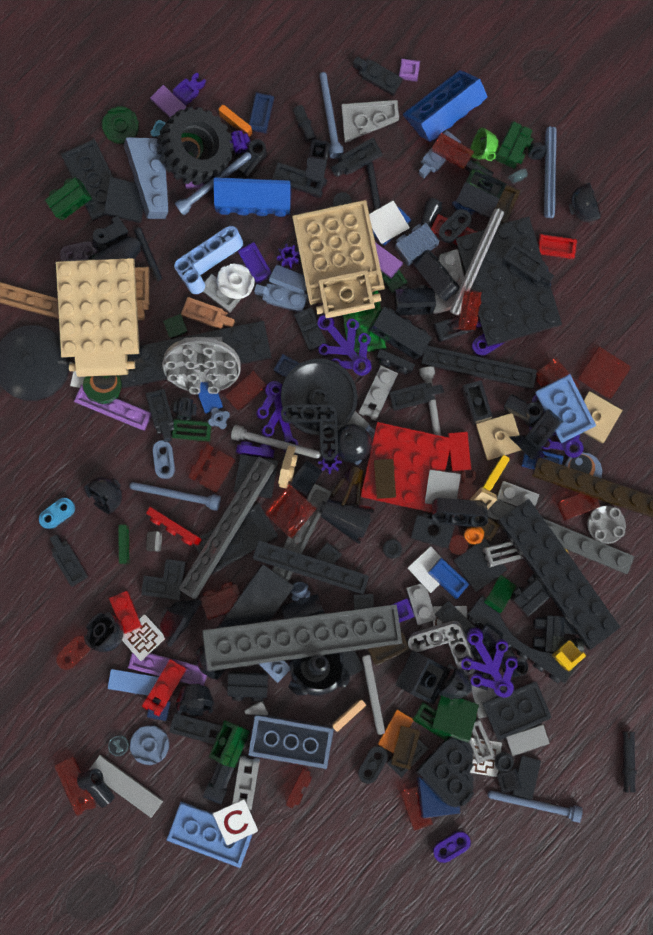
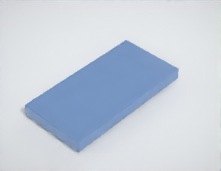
M181 801L167 841L241 868L252 834L227 845L213 813Z

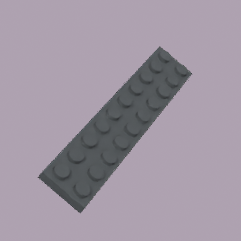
M397 604L202 631L207 671L402 644Z

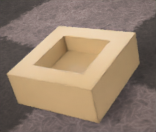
M480 487L470 500L486 503L488 510L497 501V496Z

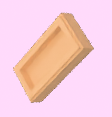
M362 699L357 700L332 723V727L338 732L366 706V703Z

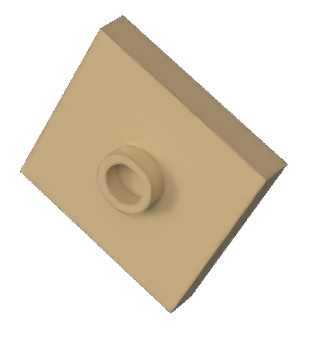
M589 391L584 398V402L596 426L583 433L603 444L623 410Z
M512 413L476 424L487 461L521 451L509 438V436H519Z

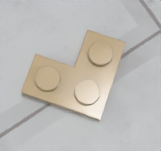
M288 445L281 467L279 487L287 488L288 482H292L294 478V467L298 455H294L296 447Z

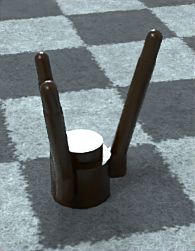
M349 466L348 471H344L331 497L335 496L346 480L349 484L341 503L345 505L352 485H357L358 483L355 504L359 505L362 483L364 481L362 477L363 470Z

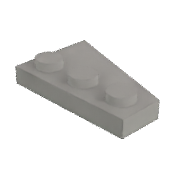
M397 100L342 104L345 143L399 121Z
M456 249L440 254L439 261L457 284L461 286L465 273L459 250ZM458 291L447 302L443 301L435 293L436 307L434 313L438 314L450 310ZM469 294L463 306L471 304Z

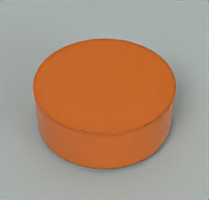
M468 526L465 530L464 538L470 544H479L484 538V531L481 527Z

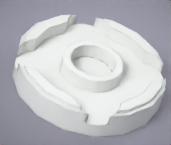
M234 263L220 269L216 283L218 289L229 298L241 299L251 293L255 280L248 268Z

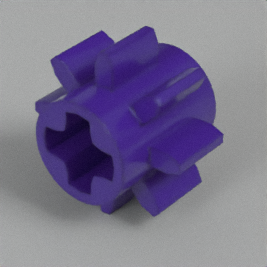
M241 130L232 132V140L230 141V143H233L232 151H235V154L245 153L248 150V145L251 143L248 133L244 134Z
M285 244L283 250L278 249L281 255L277 256V261L282 260V267L287 265L291 269L294 263L299 264V260L296 257L300 256V252H295V245L288 247ZM292 254V258H285V255Z
M330 450L328 451V457L331 456ZM335 458L332 460L335 462L332 464V467H328V464L324 463L326 462L325 460L318 461V464H323L322 472L326 469L329 475H331V470L339 471L336 465L341 464L342 461H337Z

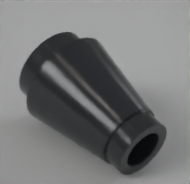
M428 198V201H425L421 224L427 223L431 227L443 209L441 207L443 203L434 198Z

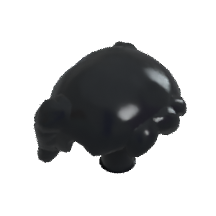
M342 652L291 659L289 689L298 696L328 694L335 691L338 687H346L350 681V674L344 669Z

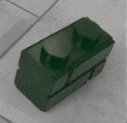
M513 121L497 152L495 160L515 169L517 163L521 165L526 155L523 153L524 148H529L533 140L530 137L532 129Z
M75 177L65 180L61 188L52 190L49 193V197L45 199L58 219L65 220L92 199L83 182Z
M224 720L208 757L223 765L235 768L250 730Z

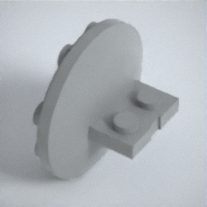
M222 337L184 338L171 345L163 357V371L168 380L181 389L189 391L191 394L200 393L201 382H208V392L217 394L219 391L231 386L240 375V358L234 349L223 343Z

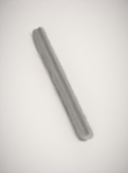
M496 208L493 211L451 306L450 312L452 314L459 315L503 217L504 212Z

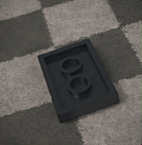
M537 681L513 690V693L508 697L498 696L482 703L498 741L552 718Z

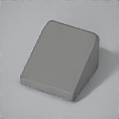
M157 531L148 532L146 550L160 552L162 533Z
M259 701L245 709L246 714L269 715L264 701Z

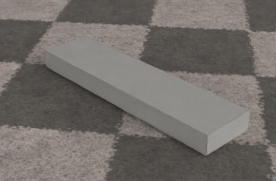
M369 654L363 655V666L376 732L378 735L385 734L371 658Z
M99 755L89 769H99L103 773L104 783L151 818L164 801L102 755Z

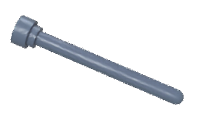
M321 72L319 76L331 141L329 157L336 159L340 158L344 151L343 146L338 143L327 74Z
M246 152L214 178L228 177L251 159V154ZM214 178L187 199H179L175 203L183 215L190 211L189 209L194 202L214 188Z
M136 482L130 483L132 490L206 504L211 510L218 511L221 496L213 494L212 496L205 497Z
M489 791L487 794L490 799L565 815L573 822L580 823L582 807L574 805L573 807L569 806V808L496 791Z

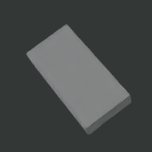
M543 724L506 737L512 756L550 744Z

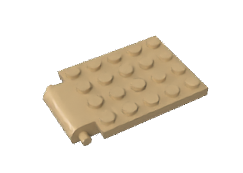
M366 200L292 216L309 303L312 305L323 302V306L316 307L317 314L325 313L326 318L374 309V302L381 301L380 293L372 295V292L385 288Z
M132 258L56 262L61 357H75V364H69V371H76L77 377L128 375V369H135V361H128L127 354H139L135 260Z

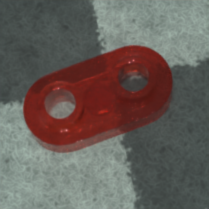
M84 636L75 637L58 654L56 662L61 669L68 670L73 668L91 650L86 644L84 649L79 648L80 642L85 644ZM66 656L71 658L70 663L65 662Z

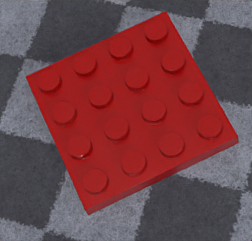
M377 422L361 497L432 513V504L425 503L429 471L445 472L452 438ZM394 459L396 498L377 499L374 460Z

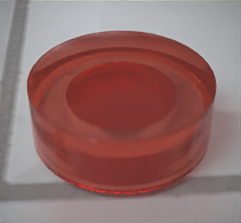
M457 535L451 538L449 550L453 554L461 555L467 551L468 542L463 536Z

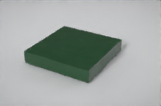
M440 695L431 730L469 743L479 704L464 699H449Z

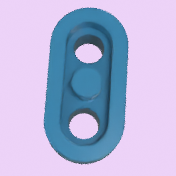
M68 498L57 500L40 514L39 522L41 526L47 529L57 527L74 513V502ZM63 504L67 505V509L65 511H62L61 506ZM50 515L52 519L47 523L46 517Z

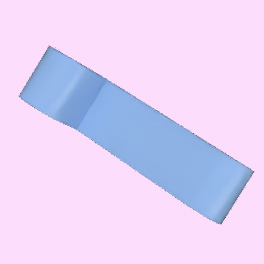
M234 226L224 228L175 262V270L192 294H199L205 289V283L200 276L201 274L242 247L243 240L237 228Z

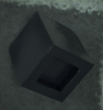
M306 461L290 485L304 495H307L317 482L322 470Z

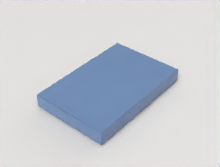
M570 374L535 392L545 412L550 409L564 421L556 430L561 443L596 426Z

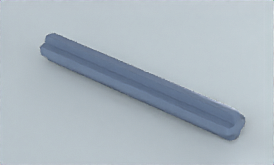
M547 127L545 137L547 152L545 154L544 217L553 218L555 216L556 128Z

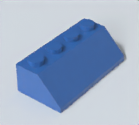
M459 70L404 112L403 116L420 137L430 142L436 139L444 130L452 127L457 120L465 117L474 107L479 106L487 98V94L479 78Z
M214 178V207L216 212L223 215H228L232 212L239 215L256 213L258 216L275 214L278 217H285L290 215L291 183L286 180Z

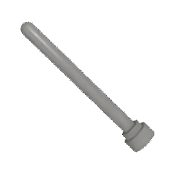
M434 367L419 369L420 377L425 380V383H432L433 386ZM436 400L428 402L433 434L441 436Z
M235 425L232 430L231 438L233 440L241 441L247 439L287 450L289 445L296 447L295 453L313 458L320 457V452L317 450L247 432V429L240 425Z

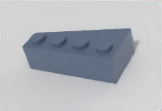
M126 138L124 149L129 159L130 168H132L134 181L140 194L146 218L165 219L168 214L166 166L159 159L161 154L157 152V147L159 146L157 138Z

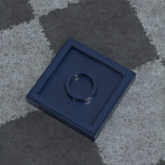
M417 777L421 818L460 813V806L451 807L443 803L420 777Z

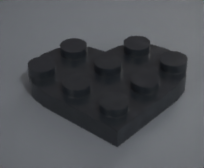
M456 738L444 740L415 771L433 793L448 806H464L474 795L472 782L474 779L470 774L474 763H472V753L474 751L468 742Z

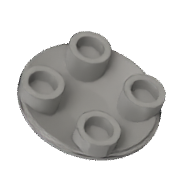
M605 505L597 507L591 512L587 526L589 533L595 540L610 544L624 536L626 523L619 508Z

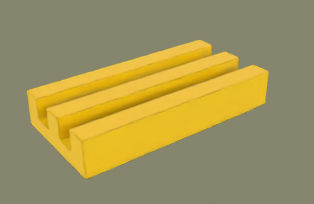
M501 456L482 488L491 491L509 462L507 456Z

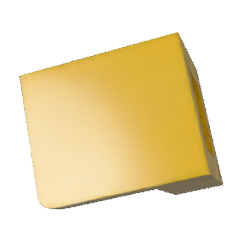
M567 641L552 656L564 670L570 671L586 655L584 652H580L571 641Z

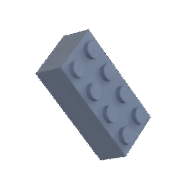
M255 715L248 755L327 769L333 727L269 715Z

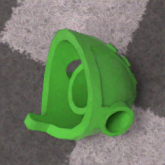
M481 127L474 137L471 149H467L465 152L475 159L492 161L499 150V141L495 134Z

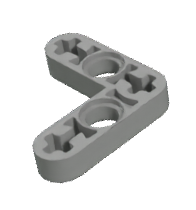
M449 621L410 635L408 646L411 650L420 652L448 643L457 667L462 669L467 675L475 672V669L465 670L461 666V661L464 657H471L472 660H475L464 629L458 621ZM451 627H454V629L457 630L458 639L456 640L454 633L450 632ZM438 632L441 638L437 641L432 640L430 634ZM415 638H417L418 641H421L420 645H417V643H413ZM457 644H463L466 647V650L464 652H458L456 651L455 646Z

